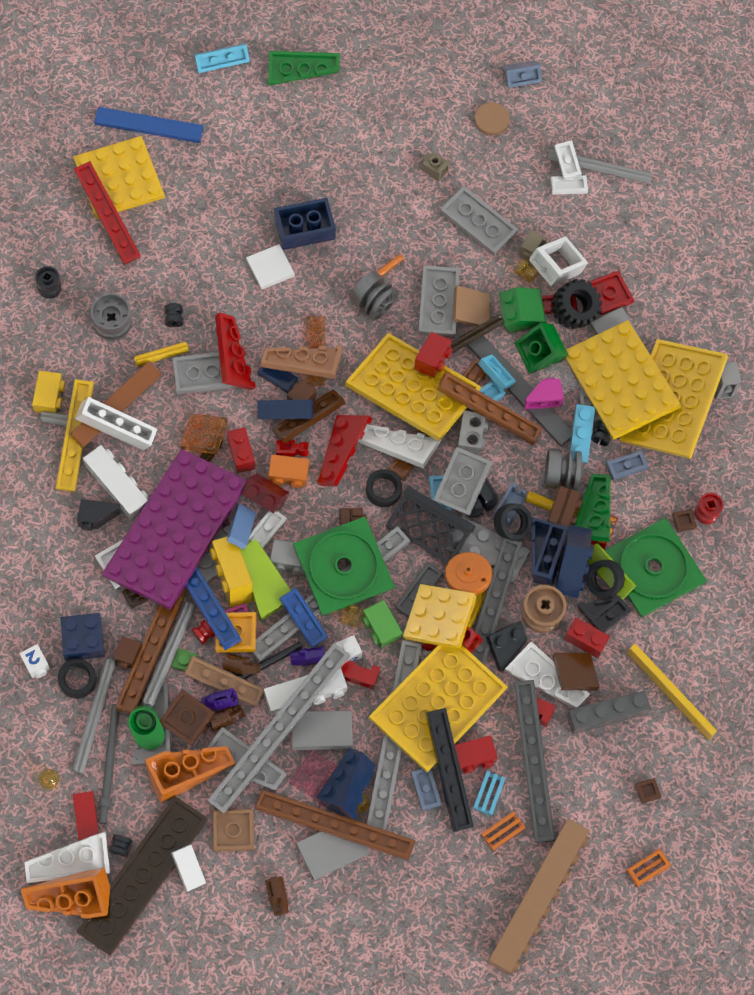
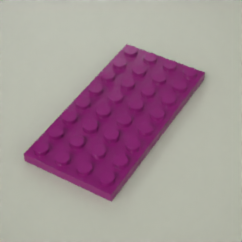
M180 449L105 567L102 576L171 610L240 498L248 480Z

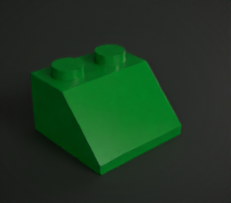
M515 287L499 292L503 323L511 333L535 327L541 322L546 323L540 289Z
M541 322L514 342L529 374L556 365L568 356L554 324Z

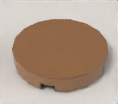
M489 102L478 107L475 112L474 121L480 132L491 136L499 135L506 131L509 126L510 115L504 106Z

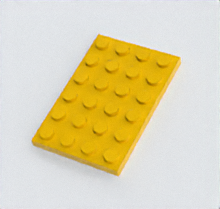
M629 320L566 349L568 356L565 358L566 362L592 406L595 407V411L613 440L681 408L679 400Z
M387 333L348 378L345 386L430 437L440 441L467 408L437 390L443 374L447 372L478 391H481V386L445 365L442 372H438L435 378L414 370L415 358L419 350Z
M657 339L651 357L679 400L681 408L621 436L619 440L626 444L691 459L728 355Z
M438 645L368 719L428 773L437 764L425 712L446 708L454 744H456L508 689V686L463 645H461L460 649Z

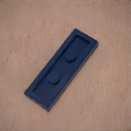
M313 399L257 400L258 419H312Z

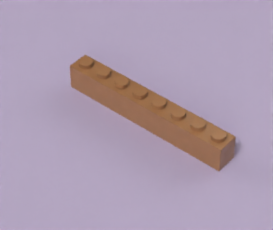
M570 818L567 819L488 960V964L508 976L512 971L516 973L521 964V961L518 960L522 953L526 955L531 946V943L528 942L532 935L536 937L541 928V925L538 924L542 917L546 919L551 910L548 906L551 899L556 901L561 892L558 889L560 883L567 881L571 873L568 871L570 865L575 866L580 857L577 852L580 847L585 848L590 839L587 836L590 831L589 829Z

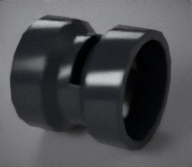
M179 303L165 305L164 311L167 315L165 317V325L167 327H181L183 325V317L181 316L183 306Z
M598 421L596 425L597 430L593 432L591 440L598 444L601 439L599 445L608 446L611 440L610 434L603 422Z

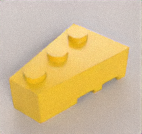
M228 537L212 541L210 555L212 560L216 562L217 575L221 578L223 591L226 594L229 607L232 608L243 603L252 602L253 583L240 548L228 542Z

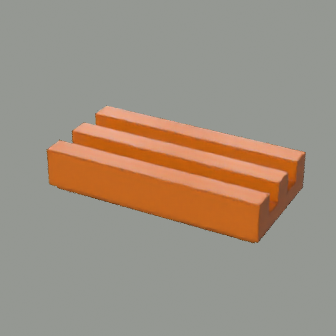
M513 811L483 832L481 836L490 849L494 851L525 830L526 827ZM512 818L514 819L512 823L490 838L487 837V835ZM516 825L519 826L518 829H516L508 836L497 842L495 845L492 844V841L503 835L505 832H507Z
M659 848L626 869V872L638 888L669 868L671 864ZM655 856H660V859L634 874L633 870ZM661 862H664V866L660 867L659 869L652 872L640 881L638 880L639 876L646 873L647 871L657 866Z

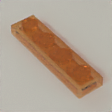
M306 316V347L308 349H319V346H325V316ZM307 375V383L309 382L313 386H325V377Z

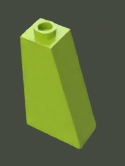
M257 539L252 542L249 540L246 548L240 549L253 583L252 598L258 617L262 621L284 607L279 598L291 590Z

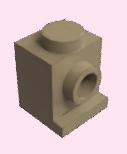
M434 151L430 155L427 153L421 161L422 171L439 182L449 171L451 161L445 160Z
M531 230L521 245L519 254L524 260L529 261L536 248L546 244L547 238Z

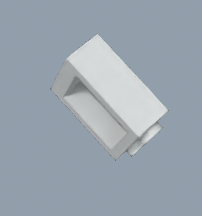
M566 236L536 248L529 259L551 287L578 276L588 264L586 259ZM559 251L571 266L561 270L548 254Z

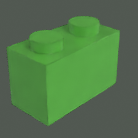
M385 600L363 610L362 622L365 628H370L373 633L371 638L375 645L379 644L382 649L402 639L403 633Z

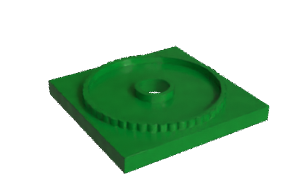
M366 516L293 543L322 617L395 588ZM340 559H347L351 563V569L347 572H342L338 569L337 562Z
M667 518L654 523L605 550L636 585L627 597L641 618L707 582ZM652 560L657 561L661 565V570L658 572L651 571L648 568V562Z

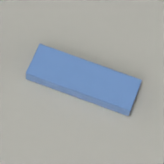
M240 503L238 504L227 538L228 542L241 549L246 548L256 512Z

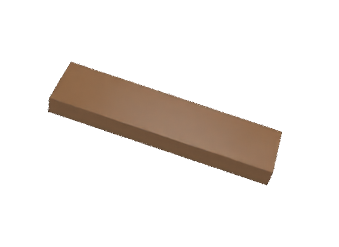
M192 656L184 675L219 691L233 688L239 700L254 707H257L264 692V688Z

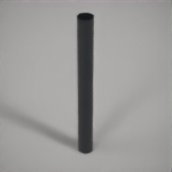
M297 642L258 663L261 665L260 671L288 657L291 652L302 649L301 643ZM249 673V676L238 674L236 676L245 680L255 674Z

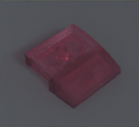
M311 750L289 783L325 806L316 797L338 765L333 761H328L317 751Z

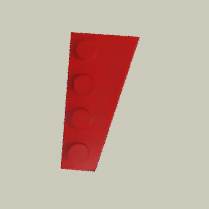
M219 312L215 315L222 383L253 390L256 388L254 381H251L249 375L252 372L244 359L246 353L239 343L241 337L234 316Z
M336 415L318 479L319 485L338 486L348 467L347 462L349 458L355 454V447L359 439L362 440L365 434L364 429L366 425H370L372 421L369 415Z

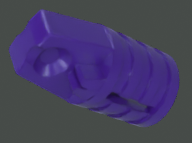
M324 646L304 648L300 651L291 652V665L309 666L317 664L325 655Z
M230 688L201 698V702L212 710H220L236 706L238 704V696L236 691Z

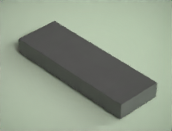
M427 562L394 609L409 618L420 584L435 586L442 577L443 572Z

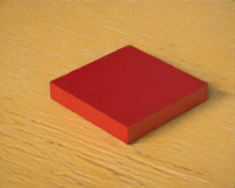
M619 271L589 281L592 283L591 286L593 288L596 286L598 289L596 290L597 294H601L599 300H602V305L599 306L602 308L601 315L634 303V299Z

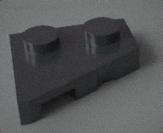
M620 596L598 599L595 602L585 604L582 602L577 606L593 627L603 633L632 611Z
M521 621L512 623L486 636L498 671H505V668L528 640Z

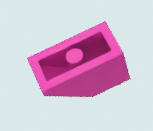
M549 377L542 380L526 398L524 410L561 407L564 400L561 379Z

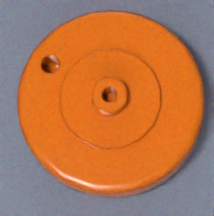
M474 552L457 554L447 563L445 569L446 583L453 590L475 593L476 595L481 594L491 583V565L485 557Z

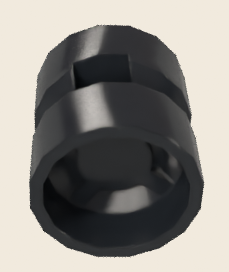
M44 266L36 272L35 281L39 294L47 299L57 297L62 290L58 271L51 266Z

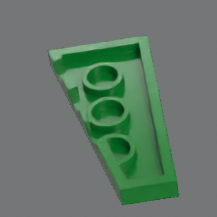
M269 51L268 86L339 73L340 53Z
M591 473L574 526L592 529L591 540L610 542L611 478L610 475Z

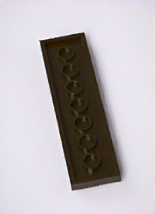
M174 796L110 884L108 914L106 916L86 918L76 932L111 957L176 866L171 852L191 845L207 823L208 818Z

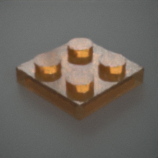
M191 413L180 443L181 449L217 454L228 423L225 417Z

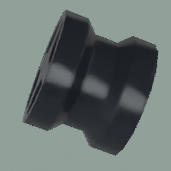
M113 834V844L109 846L108 851L122 857H127L129 853L128 847L131 846L133 840Z

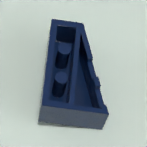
M532 517V576L534 583L553 585L564 553V545L567 541L569 527Z
M569 525L567 541L564 545V553L555 587L563 595L578 598L579 591L584 590L585 580H583V575L588 574L589 564L587 560L592 559L594 550L593 547H590L592 529Z

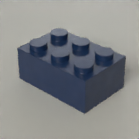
M328 198L274 208V221L282 250L335 240L336 227Z

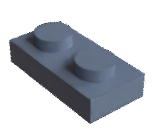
M642 451L606 462L612 481L646 471L649 468Z
M423 769L412 771L411 776L422 812L442 807L432 770L428 773Z

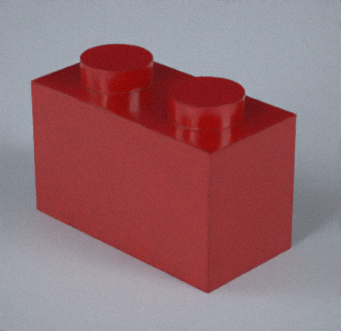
M431 332L415 358L414 370L435 378L438 372H442L446 358L449 359L452 355V340Z
M246 427L227 431V440L236 473L254 470L255 459Z
M575 617L564 640L586 653H591L592 656L598 659L610 636Z
M491 735L455 745L460 770L464 774L472 773L475 771V768L481 766L483 769L493 767L494 763L497 762L498 756Z

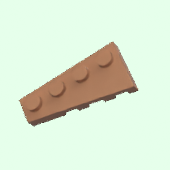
M338 345L336 348L319 346V349H308L307 347H300L299 349H290V347L265 348L261 367L335 379L343 345Z

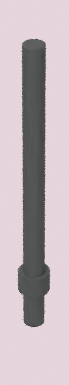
M112 704L102 798L99 799V824H107L108 810L111 808L112 801L110 799L119 719V711L115 709L116 704Z

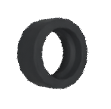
M389 469L374 471L366 482L368 500L378 507H389L398 502L402 493L400 477ZM381 478L391 480L395 485L394 494L387 498L375 495L373 492L374 482Z
M511 503L502 505L494 515L495 531L502 538L510 540L523 539L532 528L531 513L522 504ZM512 510L518 513L521 520L520 528L516 533H510L505 524L506 515Z
M609 559L596 561L591 564L585 577L589 590L599 597L617 594L623 588L625 582L622 567L616 561ZM601 567H608L614 574V584L610 589L604 590L597 583L596 575Z
M78 658L65 662L59 669L57 676L58 684L63 693L75 699L84 698L91 694L97 682L96 673L92 665L86 660ZM77 667L83 668L89 675L87 685L78 690L68 687L65 678L69 670Z

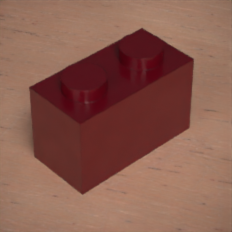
M257 473L248 479L241 494L274 514L283 507L290 492Z

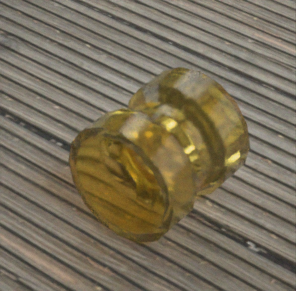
M526 258L518 264L514 271L518 276L524 277V280L529 284L539 273Z

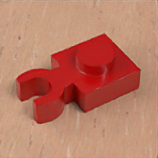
M276 440V455L308 457L309 443L301 442L295 444V440L283 443L281 440Z

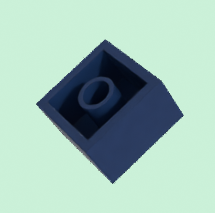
M100 613L60 617L65 661L76 658L91 659L105 657L103 626Z

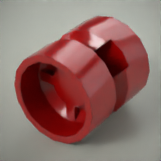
M715 493L704 494L695 507L696 519L705 525L714 523L724 507L722 498Z

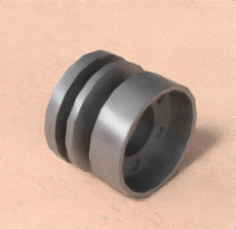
M375 270L367 273L358 282L350 295V300L359 308H364V312L367 315L370 314L373 320H378L393 306L399 291L392 287L389 282L384 284L385 279Z
M106 293L99 296L93 302L91 318L94 330L99 337L115 341L122 339L128 334L131 329L132 319L129 303L124 297L116 293Z
M548 448L544 487L557 489L560 481H563L564 487L569 488V484L572 482V490L577 491L583 474L582 452L576 451L574 459H572V450H568L566 458H562L561 449Z

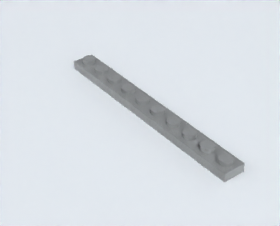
M397 526L378 541L377 545L384 562L408 545L410 539ZM351 564L348 565L345 569H343L342 572L349 571L351 569ZM312 594L305 602L317 618L320 615V611ZM290 615L284 616L256 639V652L251 653L259 662L266 659L300 631Z
M402 640L393 691L418 667L422 644ZM385 734L367 820L368 825L387 830L402 751Z
M333 643L208 799L210 804L225 814L350 657L348 652L336 643Z

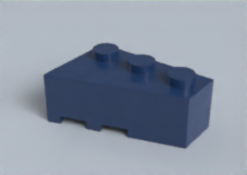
M349 748L316 798L329 810L356 820L358 804L363 802L362 793L364 788L368 787L376 765L363 752Z

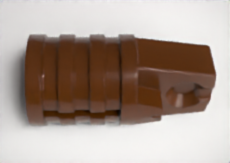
M228 653L223 662V669L249 676V673L255 675L260 673L261 665L251 662L250 658Z
M241 705L215 712L209 721L212 731L215 732L222 727L232 725L237 720L245 717L244 710Z
M283 876L265 880L269 902L275 916L289 913Z

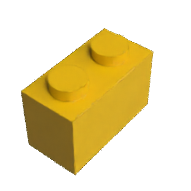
M38 372L32 403L34 412L42 413V411L57 413V410L61 409L62 398H60V394L65 391L66 385L61 373Z

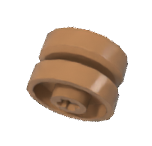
M538 585L532 588L525 596L521 609L522 620L525 625L538 633H550L557 629L562 623L567 608L566 599L562 592L549 585Z

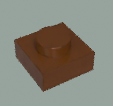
M692 509L673 512L672 517L677 533L696 529L697 525Z
M655 778L635 784L641 804L661 798Z

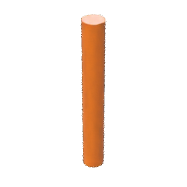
M398 254L376 272L381 276L385 275L404 260L403 256Z

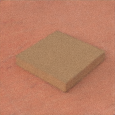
M461 286L454 288V322L477 327L489 320L490 294Z
M253 809L227 810L225 814L219 810H213V852L253 851Z

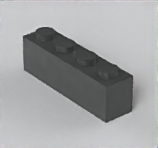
M643 690L569 710L567 719L572 735L648 715L651 707L646 692Z

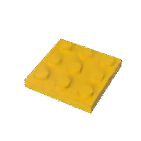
M420 584L403 634L404 639L460 649L477 598L476 594Z

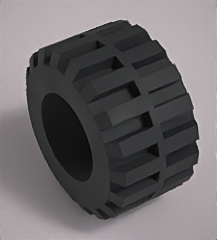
M574 279L567 282L554 293V299L551 301V304L554 306L551 309L552 312L555 311L556 313L554 315L555 319L559 318V323H564V327H571L572 329L579 327L580 329L599 316L598 313L602 309L599 307L602 305V300H599L601 294H597L596 290L598 289L596 286L593 288L591 282L585 283L583 279L580 281ZM571 296L581 300L583 313L573 309L570 303Z

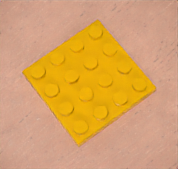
M142 136L73 156L76 167L91 161L117 212L165 198ZM90 202V205H91V208H92V210H93L94 216H95L96 219H98L99 217H98V215H97V213H96L94 207L92 206V204H91V202Z

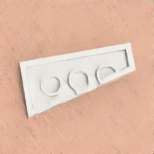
M368 424L364 429L365 434L362 440L359 439L358 441L360 444L423 469L441 440L437 441L432 437H426L422 433L414 435L408 434L404 430L390 431L386 427Z
M532 642L505 668V672L522 681L534 680L535 688L574 709L579 708L590 696L588 691L561 690L554 661Z
M106 831L25 861L26 882L49 881L105 867L106 873H110Z

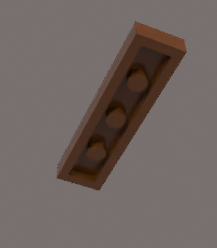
M332 389L313 402L312 419H286L272 428L273 433L283 443H286L345 404L344 398Z

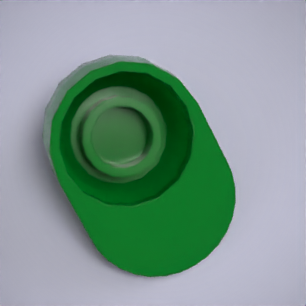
M146 705L133 709L129 715L128 725L136 743L147 750L158 748L165 738V732L158 713L154 708Z

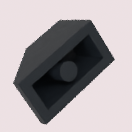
M81 499L77 517L78 527L86 531L99 529L120 514V504Z

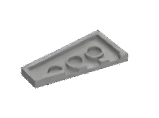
M167 682L162 684L156 701L152 706L158 713L159 720L170 706L169 684ZM163 726L165 738L163 743L156 749H143L135 742V752L131 765H146L145 759L162 752H172L171 731Z

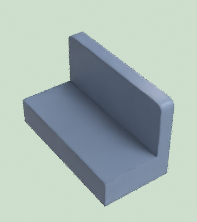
M536 61L502 66L508 88L542 82L541 65Z

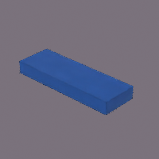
M297 588L279 598L311 648L328 638V635Z

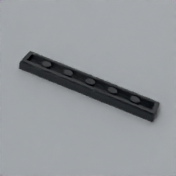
M446 708L425 712L452 830L457 832L472 828L474 825Z

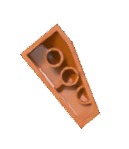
M227 746L203 748L202 750L193 751L188 749L182 750V752L166 751L145 759L151 786L160 803L178 796L236 765Z
M105 867L75 873L21 889L26 909L42 912H60L68 916L73 914L87 919L108 914L110 884Z

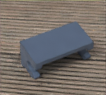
M512 482L496 511L505 504L517 503L523 505L526 500V490L519 491L517 484ZM512 510L507 513L505 518L507 528H510L518 514L516 511Z

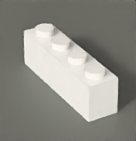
M90 397L81 402L75 417L76 420L143 451L152 445L157 428Z
M100 445L83 458L84 465L113 500L120 504V508L128 518L132 520L140 514L149 497L144 490L140 491L136 487L138 484L132 476L128 477L125 474L126 470L120 462L116 463L114 461L112 452L109 449L105 450Z
M341 668L316 698L314 705L321 704L326 701V698L332 696L333 699H337L345 695L347 685ZM308 675L264 689V696L271 716L277 715Z

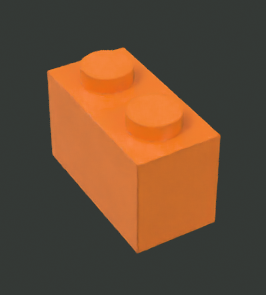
M271 455L268 478L278 486L288 484L293 488L307 487L310 459Z

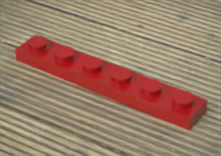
M91 161L74 168L76 176L123 264L126 265L140 258L141 255Z

